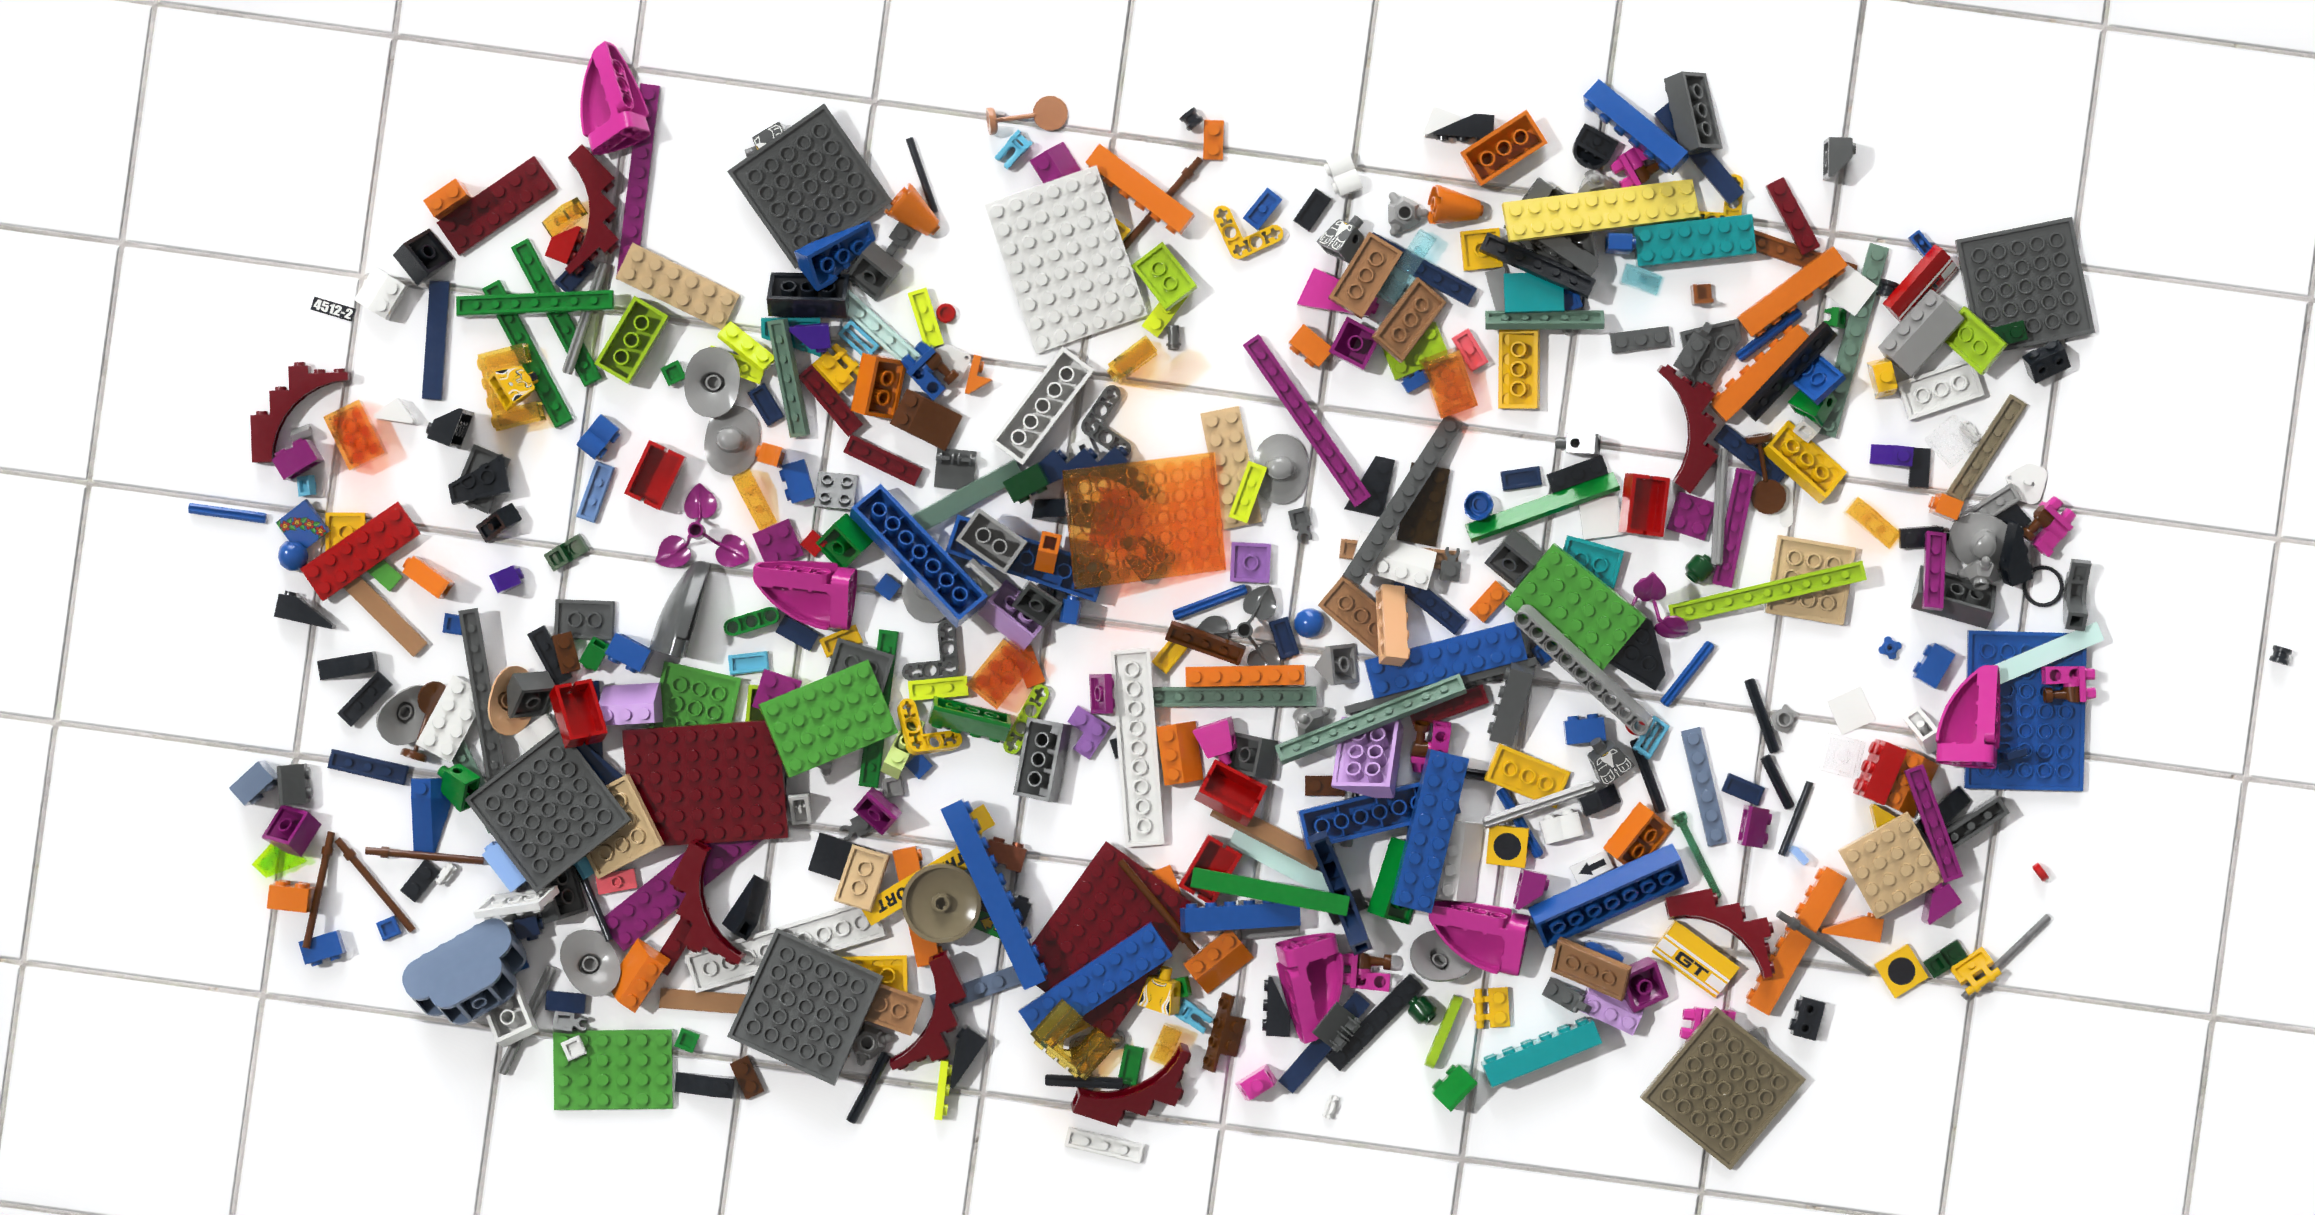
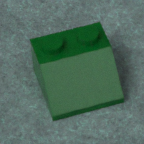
M845 513L820 537L816 544L832 563H837L838 567L847 568L871 545L873 540ZM826 540L828 543L822 547L820 543Z
M1459 1063L1456 1066L1452 1064L1445 1073L1447 1075L1444 1079L1441 1080L1439 1078L1432 1085V1094L1450 1112L1478 1084L1475 1078Z

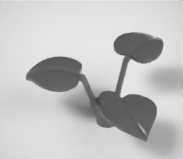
M1269 585L1258 587L1245 597L1243 610L1247 614L1252 615L1247 622H1241L1237 629L1227 630L1228 624L1226 620L1215 615L1204 619L1196 628L1228 639L1227 634L1237 633L1242 638H1248L1256 649L1248 655V666L1280 665L1279 653L1272 644L1264 643L1258 647L1251 637L1253 627L1250 624L1255 616L1259 620H1267L1276 611V600Z

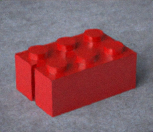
M649 440L624 494L641 502L645 499V504L662 511L687 457L670 449L666 452V447Z
M1625 473L1618 532L1653 537L1664 536L1670 478Z
M592 679L576 681L573 686L571 683L555 685L549 697L565 749L582 746L584 742L586 745L603 742L608 731Z
M1875 739L1869 746L1867 760H1864L1860 770L1862 772L1860 777L1856 778L1853 784V793L1875 803L1885 805L1907 750L1889 742Z
M1215 759L1194 800L1247 827L1268 786Z
M1208 834L1178 886L1193 895L1196 891L1199 892L1197 897L1206 903L1215 902L1221 892L1190 887L1194 867L1232 874L1242 857V853L1228 845L1225 848L1222 847L1223 842Z

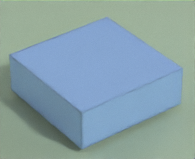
M1792 846L1788 850L1802 865L1805 866L1809 862V859L1797 846Z

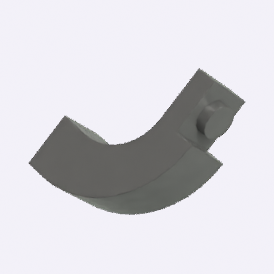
M2071 558L2069 571L2066 573L2063 593V622L2065 629L2085 631L2088 618L2086 593L2092 566L2091 560Z

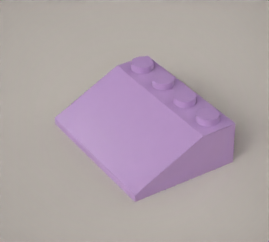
M1399 719L1338 743L1331 784L1332 788L1373 798H1394L1404 732L1401 720Z

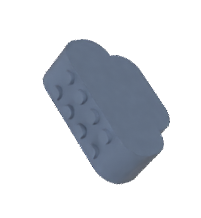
M491 918L474 925L469 930L456 935L453 939L440 944L435 949L422 954L419 958L410 962L403 972L402 983L406 993L427 1015H444L453 1024H467L505 1003L513 996L517 987L515 974L522 969L526 962V951L522 942L504 921Z

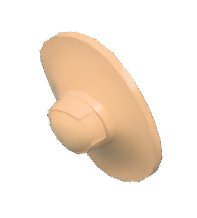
M509 666L500 672L494 681L488 700L489 721L495 731L504 736L519 733L531 720V717L509 718L507 685L512 674L528 672L520 666Z

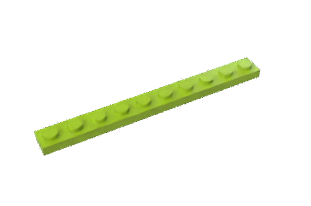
M1858 561L1668 605L1670 616H1679L1687 622L1867 580L1863 561Z

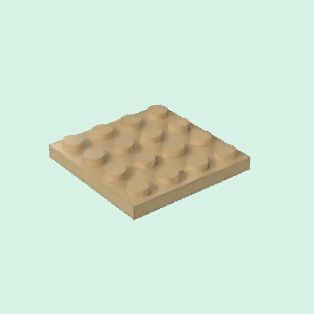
M1777 535L1770 582L1853 563L1856 547ZM1850 584L1766 603L1764 613L1843 626Z
M626 774L606 785L632 821L586 856L597 879L664 845L630 774Z
M1908 812L1903 813L1838 850L1876 919L1925 893L1939 883H1943L1938 865Z

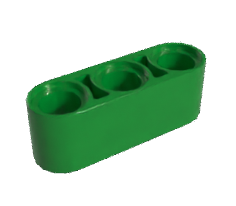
M766 607L728 619L723 627L727 635L737 636L773 625L780 620L781 616L777 608ZM767 611H775L776 619L774 621L767 620ZM750 616L757 618V624L754 627H750L747 624V619ZM733 621L738 624V630L735 633H731L728 630L729 623Z

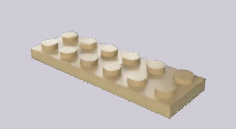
M633 242L616 275V279L721 330L725 327L740 296Z
M1239 406L1200 413L1223 530L1262 522L1257 497L1247 523L1228 517L1247 463L1250 461Z

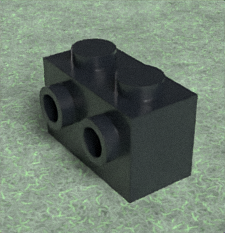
M2058 340L2048 342L2045 346L2032 350L2022 356L2027 374L2035 384L2071 367L2066 349Z
M1800 995V998L1796 999L1794 1004L1795 1017L1791 1018L1788 1029L1791 1030L1790 1034L1816 1041L1826 1003Z

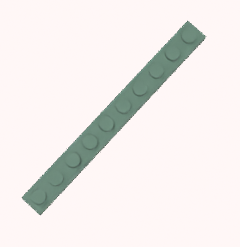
M1869 243L1861 274L1879 286L1889 248ZM1878 287L1856 316L1849 312L1834 365L1835 368L1844 374L1846 380L1832 392L1837 402L1822 427L1819 425L1821 429L1818 434L1832 438L1836 437Z
M1457 674L1275 745L1281 764L1284 765L1466 694L1467 691L1460 674Z
M1316 686L1153 687L1154 707L1317 706Z

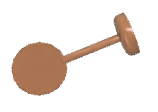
M1056 96L1040 98L1035 103L1033 113L997 118L994 108H986L989 135L997 133L998 123L1034 118L1035 123L1040 128L1046 131H1054L1061 128L1068 118L1066 104Z

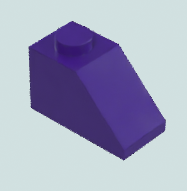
M830 323L791 325L789 327V332L811 350L816 349L817 353L828 352V348L832 347Z
M1871 444L1869 464L1912 467L1914 447Z
M515 565L489 575L497 593H505L523 584L522 579L525 578L521 568H516Z

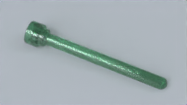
M1685 810L1670 817L1673 824L1680 827L1709 887L1712 888L1713 893H1716L1718 899H1720L1722 894L1687 825L1688 816Z

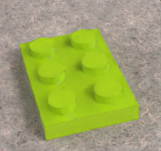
M1163 242L1131 265L1166 311L1170 310L1198 288Z
M1963 306L1958 313L1965 320L1945 343L1980 375H1984L2008 344L1971 310Z
M1435 321L1431 323L1402 363H1399L1382 348L1394 380L1450 358Z

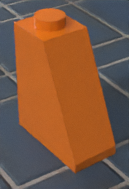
M417 556L408 557L402 566L404 568L402 573L438 599H444L455 584L454 581Z

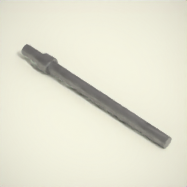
M2045 914L1989 968L1990 971L1997 967L2000 969L2052 920L2051 917ZM1983 973L1979 978L1976 977L1975 980L1978 981L1979 979L1984 977L1985 974ZM1966 991L1961 994L1966 1001L1973 995L1969 996Z

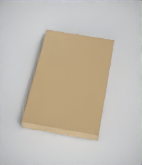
M852 844L834 901L872 913L890 856Z

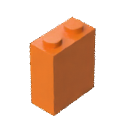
M455 178L424 199L423 202L431 214L438 220H441L473 197L464 184Z

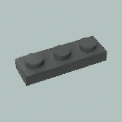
M1669 326L1609 334L1612 353L1671 346Z

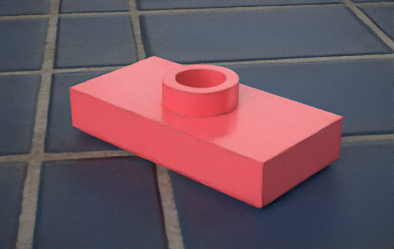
M1469 328L1451 338L1471 372L1489 362Z
M635 868L612 872L600 879H597L595 875L598 895L638 888Z

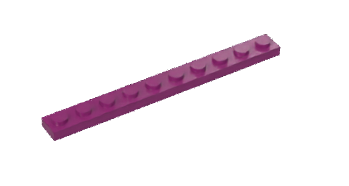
M640 83V92L649 112L646 120L651 134L646 139L632 146L617 273L632 242L641 246L661 88L659 85Z
M1257 334L1244 343L1243 347L1354 507L1370 498V493L1261 336Z

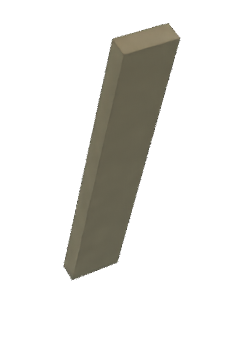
M2009 394L1946 491L1947 495L1961 501L1966 500L2027 406L2026 403Z

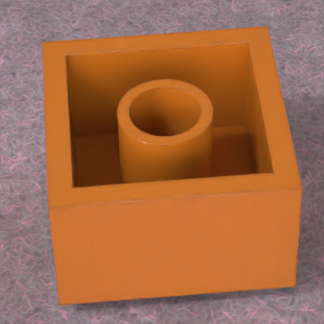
M290 880L275 881V883L269 885L267 909L308 913L311 909L315 887H311V883L299 882L293 885Z

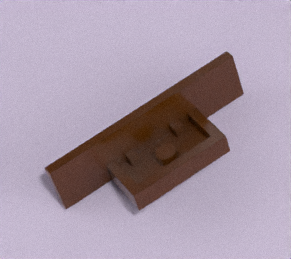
M1222 992L1221 998L1218 1001L1216 1017L1213 1020L1211 1036L1208 1039L1206 1055L1203 1058L1202 1068L1216 1073L1220 1054L1237 1057L1246 1023L1245 1018L1231 1015L1235 996Z

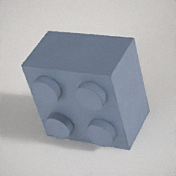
M265 760L257 761L229 789L244 806L256 805L264 798L263 793L272 791L278 785L277 773Z

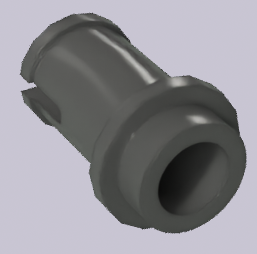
M1169 325L1167 326L1168 343H1166V346H1168V350H1180L1179 326Z

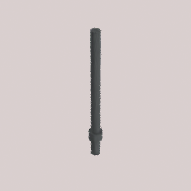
M1781 910L1777 912L1776 917L1785 922L1787 927L1793 931H1799L1866 976L1871 975L1872 969L1802 925L1800 920L1794 916L1790 917Z

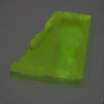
M270 844L253 862L252 866L268 878L306 863L308 860L303 856L298 857L288 854Z

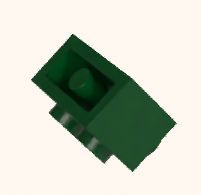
M1038 462L1003 481V484L1013 503L1019 501L1021 504L1029 500V495L1036 491L1038 495L1047 490L1046 485L1050 484V481Z

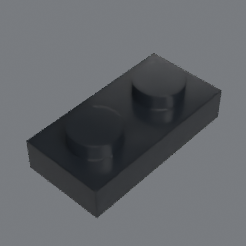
M424 860L400 891L416 903L438 876L440 870L427 860Z

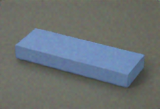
M598 461L595 462L576 517L596 523L615 467Z

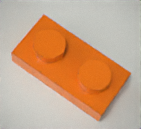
M1204 120L1203 160L1223 161L1224 120Z
M1495 580L1469 610L1484 623L1510 593Z

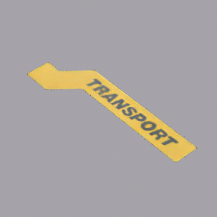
M984 804L971 812L973 819L977 818L982 829L979 832L981 835L983 831L995 825ZM957 845L952 851L928 864L945 863L955 865L963 870L968 869ZM915 873L879 893L872 913L862 910L871 926L902 908L903 891L907 882Z

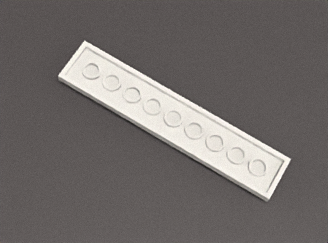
M1150 647L1110 650L1112 678L1114 680L1113 695L1115 700L1125 847L1162 845L1165 842Z
M845 906L752 934L747 941L742 938L729 941L733 946L746 954L744 960L739 965H732L726 962L725 958L719 954H711L708 948L704 949L701 953L693 952L686 954L685 959L695 992L698 993L754 976L776 928L829 952L886 935L881 920L871 926L861 909Z

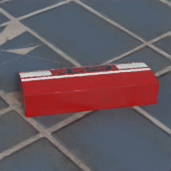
M1934 244L1883 302V305L1901 322L1930 289L1937 294L1959 270L1957 265L1943 248Z

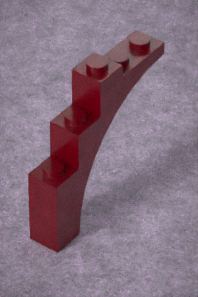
M583 144L568 156L569 162L577 170L585 185L590 213L588 229L583 244L576 256L565 268V271L571 277L574 274L576 276L585 269L583 265L586 262L594 261L599 256V250L605 256L608 253L613 254L619 248L618 243L620 242L605 225L606 222L610 224L617 217L616 213L618 210L602 194L604 192L608 193L614 188L615 177Z
M294 362V366H288L289 390H287L286 386L275 387V390L269 391L270 414H268V411H256V415H250L252 463H273L271 459L276 457L274 454L276 453L280 431L294 408L308 395L322 387L351 381V373L346 372L344 368L333 369L332 373H326V369H314V373H312L311 366L306 365V362Z
M1668 364L1666 367L1660 365L1656 371L1669 382L1677 393L1687 420L1688 439L1686 452L1681 467L1672 481L1691 494L1719 456L1715 453L1716 448L1709 443L1703 444L1717 426L1713 422L1715 420L1714 417L1707 412L1702 414L1715 393L1712 392L1713 387L1705 381L1702 384L1697 381L1692 387L1693 382L1685 376L1682 378L1678 377L1675 374L1677 370Z
M694 839L687 847L669 883L673 885L676 891L686 893L676 914L680 915V919L693 923L683 944L687 945V949L695 953H701L706 947L711 954H719L725 958L726 962L732 965H739L744 960L746 954L733 946L722 935L715 925L706 903L704 874L712 848Z
M1712 888L1670 896L1664 899L1668 920L1681 918L1698 919L1713 923L1729 931L1751 952L1759 967L1763 981L1770 980L1773 977L1772 974L1775 973L1774 964L1769 962L1768 958L1770 947L1769 943H1765L1764 940L1771 938L1774 929L1772 922H1768L1767 917L1744 922L1743 919H1746L1744 907H1740V903L1716 907L1718 897L1716 893H1713Z
M948 949L929 957V965L934 976L936 990L932 1016L916 1041L904 1051L890 1058L889 1064L892 1070L905 1069L909 1066V1063L914 1061L921 1062L928 1055L932 1062L935 1060L940 1062L948 1058L951 1048L943 1032L949 1033L957 1028L959 1019L951 1003L958 1004L964 1001L965 997H967V990Z
M1180 1042L1174 1055L1166 1065L1152 1077L1139 1084L1112 1091H1093L1078 1087L1071 1103L1072 1112L1117 1127L1119 1120L1122 1121L1124 1118L1125 1110L1146 1117L1148 1111H1151L1154 1106V1100L1176 1106L1177 1101L1182 1099L1184 1093L1180 1082L1184 1074L1183 1068L1191 1059L1188 1045Z

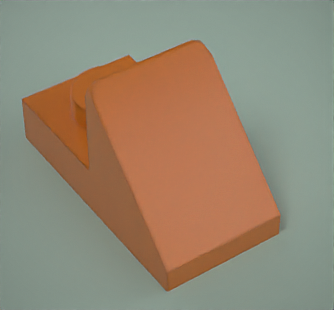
M973 356L965 394L970 395L993 381L992 379L978 376V373H982L985 362L981 361L982 356Z

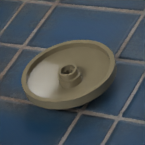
M945 863L932 864L917 871L907 882L902 895V911L908 926L919 937L934 943H949L962 938L975 926L981 911V896L972 877L963 869Z

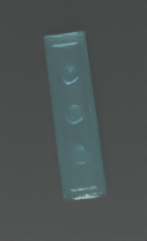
M1420 228L1377 296L1394 306L1433 246L1436 238Z

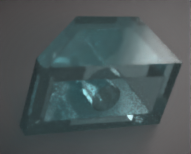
M1627 263L1624 265L1618 284L1656 296L1662 276Z

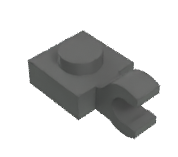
M898 222L889 235V238L893 241L886 252L893 257L899 246L905 249L916 231Z

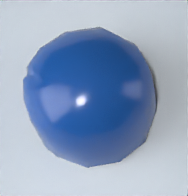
M1474 491L1465 499L1464 510L1466 516L1470 519L1482 521L1492 514L1494 504L1493 499L1488 493Z
M285 541L279 547L278 560L280 565L286 570L298 571L307 564L309 555L307 549L300 542Z
M1314 608L1303 609L1297 613L1294 619V629L1300 636L1305 638H1313L1320 635L1325 627V617L1319 610Z

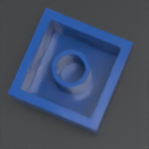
M616 632L605 654L608 655L607 659L615 664L623 663L626 665L625 669L638 673V671L644 672L654 650L620 632Z

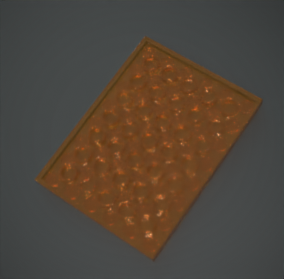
M1215 452L1062 470L1074 589L1226 570Z

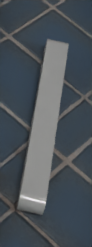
M1528 604L1521 606L1514 616L1516 626L1636 735L1646 734L1652 724V716L1534 607ZM1522 614H1525L1528 619L1524 618ZM1536 627L1542 629L1543 632L1538 631ZM1565 654L1570 655L1572 659L1566 657ZM1609 694L1614 695L1616 699L1611 698ZM1624 708H1628L1630 712L1625 711Z

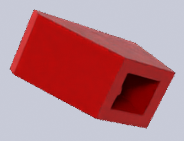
M576 226L551 237L545 256L568 265L577 254V251H575L577 244H581L584 238L583 228Z

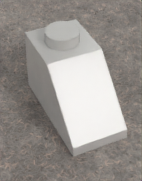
M1920 707L1902 717L1928 755L1937 750V728Z

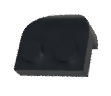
M1584 123L1572 146L1573 157L1584 168L1591 170L1600 169L1608 163L1619 142Z

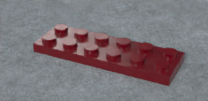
M533 156L439 220L437 224L460 256L557 188L537 158Z

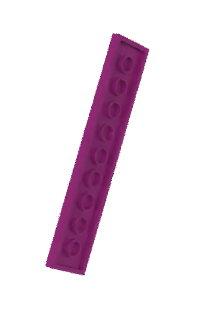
M762 840L704 843L712 848L706 863L704 887ZM684 853L604 916L613 939L623 952L632 946L637 938L643 937L680 907L686 893L676 891L673 885L669 883Z

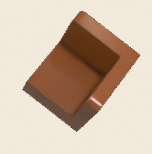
M1711 284L1690 285L1692 305L1714 303Z

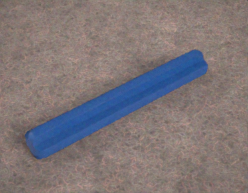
M1796 308L1789 314H1786L1779 322L1745 345L1735 354L1738 360L1743 362L1789 325L1801 318V311Z
M189 503L188 513L257 523H265L267 519V514L262 512Z
M1242 584L1175 609L1172 613L1174 619L1178 620L1243 596L1248 591L1246 586Z
M1706 641L1661 698L1660 702L1664 706L1669 707L1714 650L1715 646L1711 642Z
M1501 788L1496 792L1506 810L1516 806L1507 789ZM1523 817L1512 820L1516 827L1529 828ZM1529 829L1528 848L1533 857L1538 858L1544 853Z

